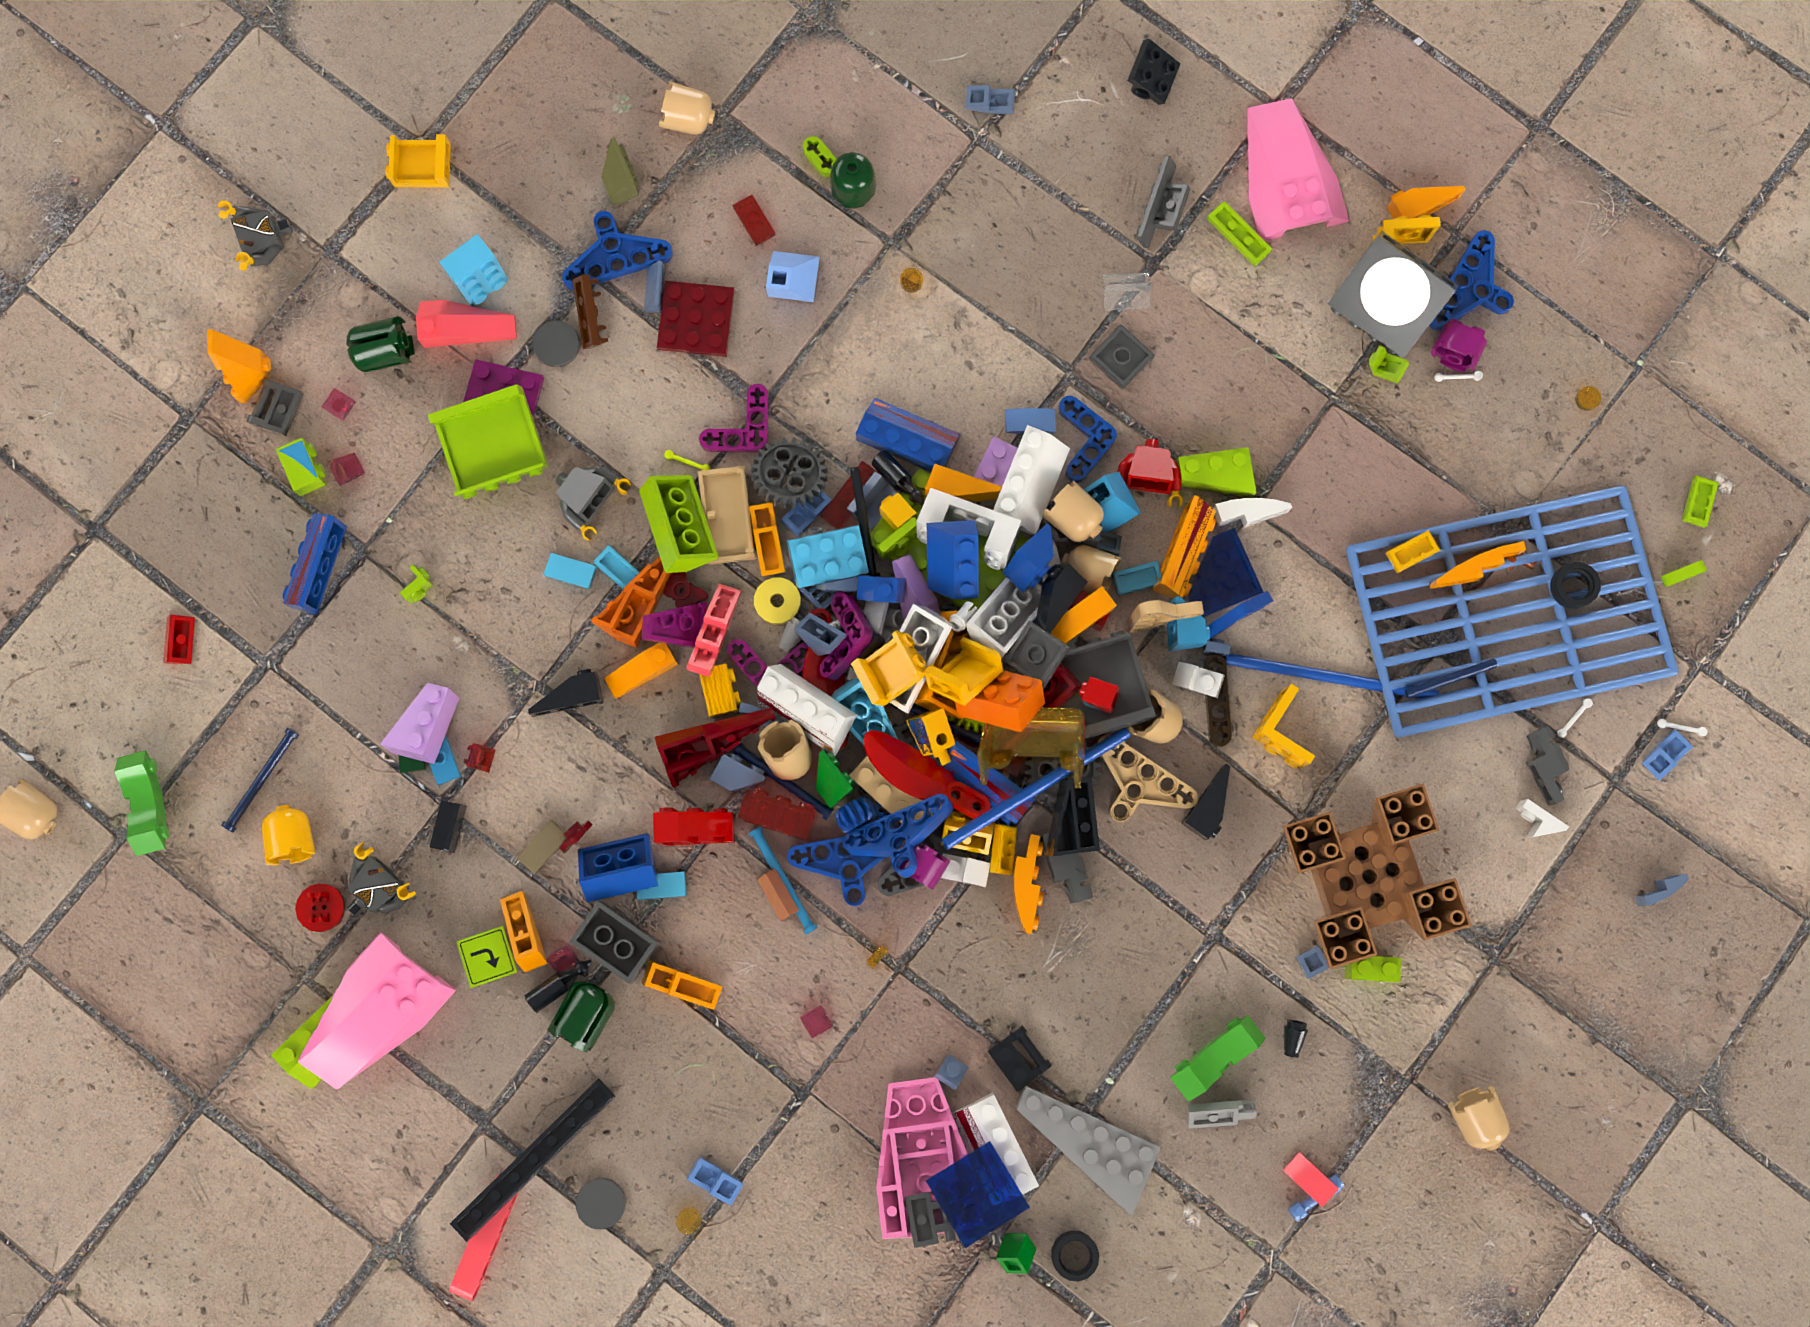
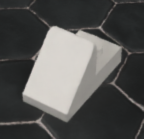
M1179 662L1172 685L1218 698L1225 675L1200 668L1196 665Z
M1529 799L1521 800L1515 808L1521 812L1520 816L1531 823L1535 821L1526 838L1567 831L1569 828L1568 825Z
M943 853L942 856L949 859L950 863L941 878L986 887L990 863Z

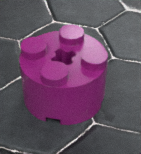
M1450 319L1448 323L1443 325L1431 349V355L1434 358L1436 355L1440 357V363L1450 369L1465 372L1466 368H1471L1470 371H1474L1487 345V340L1484 337L1485 331L1479 327L1471 328L1463 325L1457 319Z
M920 843L914 847L917 869L910 877L933 890L948 867L950 860ZM910 860L902 862L900 870L907 868Z

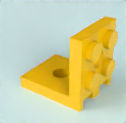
M1421 215L1417 218L1408 219L1407 216H1400L1392 220H1383V227H1378L1377 235L1372 236V241L1383 231L1400 244L1428 243L1440 227V217Z
M1290 684L1281 690L1252 738L1265 745L1264 749L1275 756L1279 754L1285 758L1284 762L1287 765L1296 769L1297 767L1302 768L1311 764L1315 755L1274 730L1299 690L1298 687Z

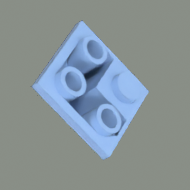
M774 251L769 264L766 283L768 297L814 302L820 257Z

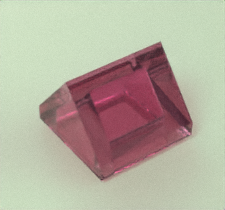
M569 943L560 947L546 958L547 962L556 972L565 971L574 965V961L578 959Z

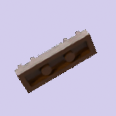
M581 275L573 279L572 282L583 349H591L606 343L608 338H601L599 336V331L605 330L606 326H597L598 308L595 305L594 298L600 296L601 292H594L591 288V285L599 283V280H590L589 275Z

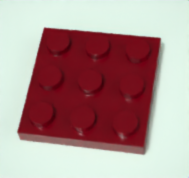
M665 281L657 350L727 357L734 287Z

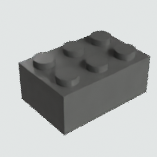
M603 901L596 902L569 941L629 984L634 983L661 944L660 941Z

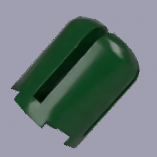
M397 316L354 326L347 334L346 345L349 347L347 349L349 359L354 366L362 372H372L411 363L410 356L415 355L412 335L407 336L402 325L406 323L405 320Z
M578 981L571 986L547 1030L556 1038L560 1035L561 1038L571 1043L572 1047L587 1053L595 1045L615 1009L616 1002L603 988L588 981Z

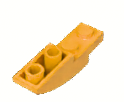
M1033 834L1029 835L1025 858L1016 856L1013 870L1016 910L1024 932L1027 934H1032V930H1037L1039 916L1035 915L1037 906L1042 905L1044 892L1040 891L1041 886L1031 884L1032 880L1037 879L1039 866L1035 865L1036 856L1041 857L1043 842H1039L1040 836Z

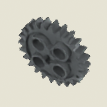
M783 437L782 443L779 444L774 439L773 446L766 443L765 451L762 449L758 450V456H754V464H751V472H753L751 473V480L754 481L753 487L758 489L759 496L766 494L765 502L773 499L775 507L781 502L783 503V509H786L787 504H791L792 508L795 509L796 503H800L802 507H805L806 499L813 503L814 496L820 497L821 490L825 489V482H827V466L824 465L825 458L820 457L819 450L812 452L813 444L805 447V440L797 444L796 439L793 437L791 443H788L787 439ZM798 457L794 463L793 471L790 472L793 459ZM780 458H785V459H787V460H786V461H781V460H779V459H780ZM806 466L808 467V469H802L800 467ZM789 474L785 488L781 489L785 482V475ZM770 477H777L778 479L772 480ZM792 485H798V486H800V487H799V488H793V487H791V486H792Z
M1058 731L1056 737H1053L1049 732L1047 734V741L1040 737L1039 742L1041 745L1038 746L1034 743L1032 745L1035 753H1027V756L1032 760L1024 762V765L1030 767V770L1025 771L1024 775L1031 776V779L1026 784H1032L1043 777L1040 774V767L1042 765L1050 766L1053 771L1058 768V764L1060 766L1063 765L1073 752H1076L1077 756L1083 753L1084 740L1062 746ZM1085 739V751L1092 747L1086 746L1088 739ZM1058 746L1064 747L1067 750L1066 758H1058L1055 755V748ZM1095 760L1085 765V773L1073 772L1062 780L1092 777L1093 786H1099V783L1094 778L1102 776L1100 772L1096 771L1102 764L1095 763ZM1059 782L1041 792L1038 800L1045 796L1047 798L1046 805H1049L1052 800L1056 803Z

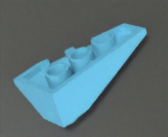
M851 679L834 691L831 697L857 714L850 731L863 746L864 735L869 730H877L898 739L884 707L871 703L859 679Z

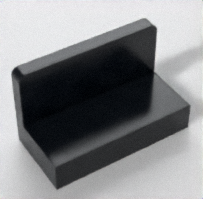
M441 800L430 848L455 853L467 806Z

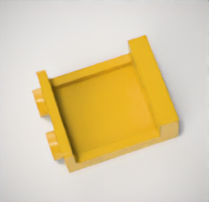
M436 134V140H398L395 135H390V143L386 144V153L389 157V165L385 167L386 178L390 180L394 187H449L451 143L446 134Z
M893 632V639L866 659L857 658L851 663L871 703L874 705H887L925 677L926 662L915 650V642L907 633Z
M964 637L960 640L962 651L941 670L930 665L924 670L930 690L965 706L1003 672L1001 656L996 650Z

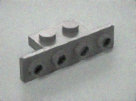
M1165 155L1163 163L1159 166V175L1156 183L1152 186L1149 204L1144 209V218L1137 230V239L1143 248H1149L1155 228L1177 231L1190 192L1188 185L1171 183L1176 170V164L1171 156Z

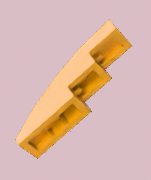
M1524 541L1513 543L1479 554L1455 566L1429 584L1430 589L1478 581L1484 577L1483 570L1498 568L1505 564L1504 557L1516 556L1526 551Z

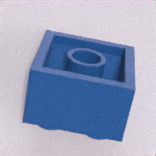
M1048 523L1017 550L1003 571V574L1022 592L1029 587L1034 589L1051 568L1048 564L1054 557L1052 531Z

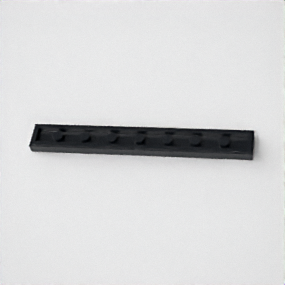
M598 1078L449 1224L468 1242L616 1096Z

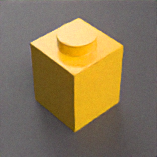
M898 492L893 497L891 495L887 496L881 502L880 515L894 531L910 518L915 517L917 519V513Z

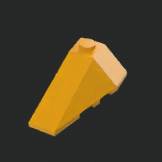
M208 329L207 345L211 360L217 370H222L225 384H231L233 387L230 392L232 396L240 403H246L259 390L263 379H268V371H271L270 358L258 348L213 329Z

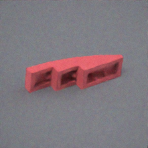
M718 584L704 616L703 625L695 642V648L687 663V670L710 677L733 618L741 590Z

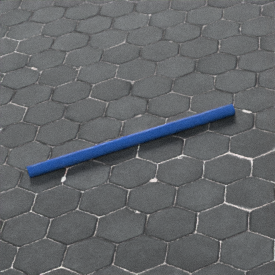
M1232 653L1225 657L1226 665L1383 692L1381 681L1375 678ZM1413 686L1401 687L1392 691L1393 694L1406 696L1404 690ZM1434 689L1414 696V698L1421 699L1439 695V690Z
M1122 728L1087 749L1085 751V758L1084 752L944 837L941 839L943 845L949 850L1129 739V731L1126 728Z

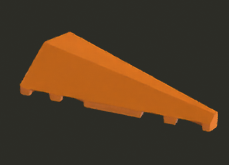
M660 556L623 588V592L613 601L611 600L598 616L595 615L591 621L594 625L614 639L632 647H638L642 639L643 615L654 613L666 584L672 573H665Z

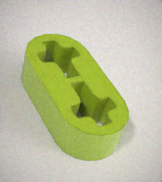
M811 136L806 138L803 142V154L820 175L830 177L831 169L828 167L823 169L822 159L827 164L831 163L832 168L836 160L835 156L818 137ZM809 145L813 147L817 145V152L819 154L817 155L813 150L809 151Z
M1700 560L1663 575L1661 579L1666 588L1708 570L1704 561Z

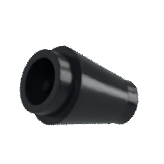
M1287 1020V1025H1284V1055L1299 1058V1053L1308 1033L1306 1029L1307 1023Z

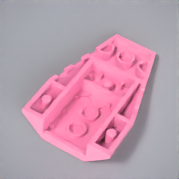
M1290 98L1248 108V201L1257 234L1264 241L1280 238L1286 230L1321 222H1325L1326 227L1349 222L1338 178L1293 99Z
M380 932L346 970L339 988L334 992L327 1010L321 1016L320 1023L308 1040L298 1059V1063L335 1089H339L421 1030L452 996L456 989L438 975L432 976L403 954L399 945Z
M935 1077L888 1084L876 1186L882 1239L911 1238L912 1233L905 1196L929 1192L931 1202L938 1201L937 1190L947 1189L948 1199L951 1198L952 1220L956 1222L957 1227L955 1231L983 1226L976 1174L939 1080ZM933 1210L935 1224H942L941 1210Z

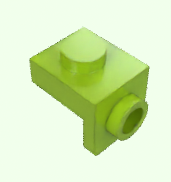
M1381 345L1376 352L1372 353L1369 359V365L1374 376L1397 384L1409 366L1408 360L1387 353L1385 347Z
M413 564L409 568L417 578L400 592L402 597L411 604L423 599L426 591L433 586L428 580L431 577L430 574L422 566L417 568Z

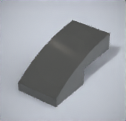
M1101 531L1094 539L1089 537L1079 543L1119 556L1122 536Z

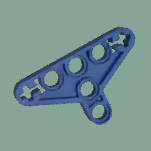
M600 211L594 216L593 220L598 240L564 270L562 280L568 289L574 290L570 275L575 274L576 277L583 275L581 269H584L585 275H589L590 269L597 266L602 269L600 276L592 277L589 275L590 280L598 279L599 283L648 269L649 266L657 261H662L663 264L667 263L672 259L673 250L670 243L666 240L619 233L612 214L607 211ZM609 218L611 224L607 228H601L598 226L600 219ZM608 239L617 240V246L614 249H607L605 247V242ZM660 247L666 250L664 256L658 253ZM649 248H651L654 258L653 260H651L650 254L647 250ZM638 253L646 255V260L641 264L635 263L633 260L634 256ZM615 260H622L624 262L621 270L611 268Z
M1481 230L1470 241L1450 277L1456 283L1455 277L1463 275L1467 279V284L1464 286L1459 285L1453 294L1456 298V304H1445L1441 311H1446L1442 317L1443 321L1440 323L1436 322V316L1429 325L1432 329L1441 330L1443 325L1448 323L1450 319L1458 320L1480 305L1499 315L1507 313L1514 304L1513 296L1494 284L1495 239L1491 232ZM1484 238L1486 240L1485 245L1480 251L1476 250L1480 240ZM1474 256L1478 261L1477 266H1469L1466 258ZM1483 286L1486 288L1487 296L1481 297L1477 295L1476 287ZM1497 298H1505L1508 306L1500 308L1496 303Z
M944 794L934 795L848 832L842 840V845L851 855L890 857L893 869L901 877H910L917 869V859L914 852L915 845L918 846L952 813L953 803ZM919 811H924L921 819L914 820L915 815ZM902 820L901 826L894 830V823ZM877 829H881L879 836L871 839L872 833ZM901 840H906L903 848L896 849L897 844ZM905 860H910L908 867L900 870L901 863Z
M881 829L875 830L871 836L874 838L878 837L877 834H880ZM844 836L797 845L788 851L787 860L792 866L840 880L844 900L851 906H858L865 899L862 876L886 858L840 853L838 846ZM903 840L897 844L896 849L902 845ZM820 845L826 846L829 850L828 856L824 859H819L815 855V849ZM807 847H811L813 862H808L809 857L802 858L799 864H797L796 860L791 859V856L795 855V850H799L803 854L808 853ZM848 864L854 865L857 869V874L853 878H846L843 874V869ZM857 888L861 891V899L858 902H851L848 899L847 894L850 889Z

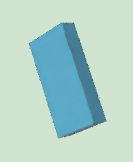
M610 545L593 561L600 570L622 589L640 573Z
M550 553L543 575L590 590L597 567Z
M1158 561L1112 573L1118 596L1151 588L1162 578Z
M685 872L658 873V886L637 891V900L687 896Z

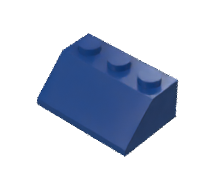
M975 520L926 523L928 589L952 599L979 598L978 531Z
M649 833L578 849L579 883L586 902L658 886L657 869Z

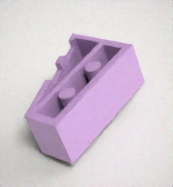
M427 683L380 745L393 754L435 764L459 697L447 687Z

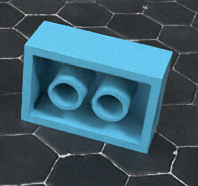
M478 234L439 262L470 306L482 303L488 294L494 290L501 289L506 281L509 280L495 255Z
M857 525L786 540L797 588L869 573L861 533Z

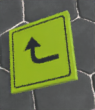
M504 926L456 941L470 988L518 973Z

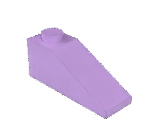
M906 554L892 561L895 577L906 578L904 602L900 603L903 621H905L913 604L928 607L940 615L938 600L932 590L928 589V583L911 555Z

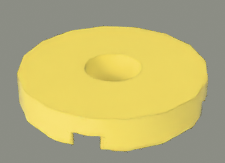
M772 577L765 580L757 588L754 595V606L758 615L764 621L773 625H783L788 620L791 621L793 616L797 615L801 607V595L797 587L790 580L782 577ZM781 595L784 598L783 605L774 607L771 604L772 597Z

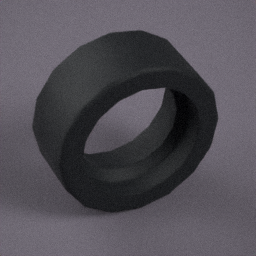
M1573 562L1561 567L1554 573L1550 581V591L1553 598L1559 605L1568 609H1578L1591 604L1598 597L1601 590V581L1598 573L1591 566L1582 562ZM1577 572L1586 579L1588 583V593L1581 599H1573L1565 593L1562 580L1568 573Z
M1071 1230L1062 1233L1055 1240L1051 1250V1259L1055 1270L1061 1277L1069 1281L1079 1282L1088 1279L1095 1273L1099 1265V1252L1095 1242L1089 1235L1081 1231ZM1071 1241H1080L1085 1244L1090 1253L1087 1266L1078 1271L1067 1269L1062 1264L1060 1258L1063 1246Z

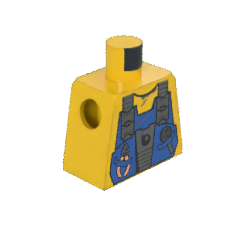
M944 708L927 711L906 720L923 756L933 754L938 767L951 762L947 748L954 746L955 741Z

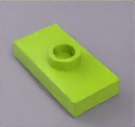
M1697 475L1693 477L1681 521L1703 528L1708 526L1719 482Z
M915 517L910 518L878 545V554L883 560L896 549H903L910 542V538L917 533V519Z

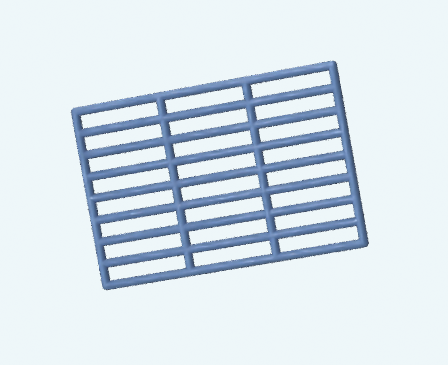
M1623 485L1352 544L1346 547L1379 680L1382 683V691L1394 736L1397 738L1672 677L1678 674V667L1628 491ZM1619 496L1622 507L1620 510L1541 526L1538 513ZM1529 516L1532 529L1452 547L1450 545L1448 533ZM1625 518L1628 532L1551 549L1547 548L1544 537L1546 535ZM1429 530L1432 537L1438 535L1441 549L1438 553L1419 563L1444 558L1448 572L1456 566L1455 555L1535 538L1538 552L1517 556L1514 563L1504 559L1505 564L1495 569L1483 570V573L1541 561L1544 574L1463 592L1461 584L1451 585L1454 593L1452 595L1372 612L1369 598L1428 586L1447 572L1366 589L1363 580L1364 575L1394 568L1389 560L1360 567L1357 553L1405 543ZM1631 541L1635 554L1587 565L1591 566L1596 572L1638 563L1641 577L1601 585L1598 596L1644 586L1647 600L1567 617L1564 607L1558 604L1550 591V581L1555 573L1551 558ZM1577 572L1568 573L1563 579L1581 576V574ZM1545 583L1548 585L1551 597L1469 615L1466 601ZM1588 589L1566 594L1570 598L1581 599L1587 595ZM1455 603L1458 608L1460 617L1380 635L1377 633L1374 622ZM1550 606L1554 607L1557 620L1475 637L1472 626L1474 623ZM1651 609L1654 620L1652 623L1576 640L1572 638L1569 626ZM1460 626L1463 627L1466 640L1386 658L1383 656L1380 644ZM1560 629L1563 639L1562 643L1495 657L1494 659L1499 667L1566 652L1569 661L1568 666L1492 683L1487 682L1485 672L1476 674L1478 686L1398 704L1395 702L1392 691L1394 689L1422 684L1490 660H1481L1479 646ZM1657 631L1660 641L1658 646L1579 663L1576 649ZM1469 649L1472 663L1392 681L1389 679L1386 667ZM1661 654L1664 655L1667 668L1593 685H1585L1582 672ZM1572 675L1574 679L1575 689L1494 706L1491 692ZM1481 695L1484 709L1405 727L1401 725L1398 713Z

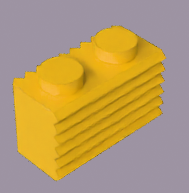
M725 663L714 666L710 677L699 674L708 714L711 719L739 712L738 706L741 704L739 691L734 692L732 683L736 682L733 668L729 669Z

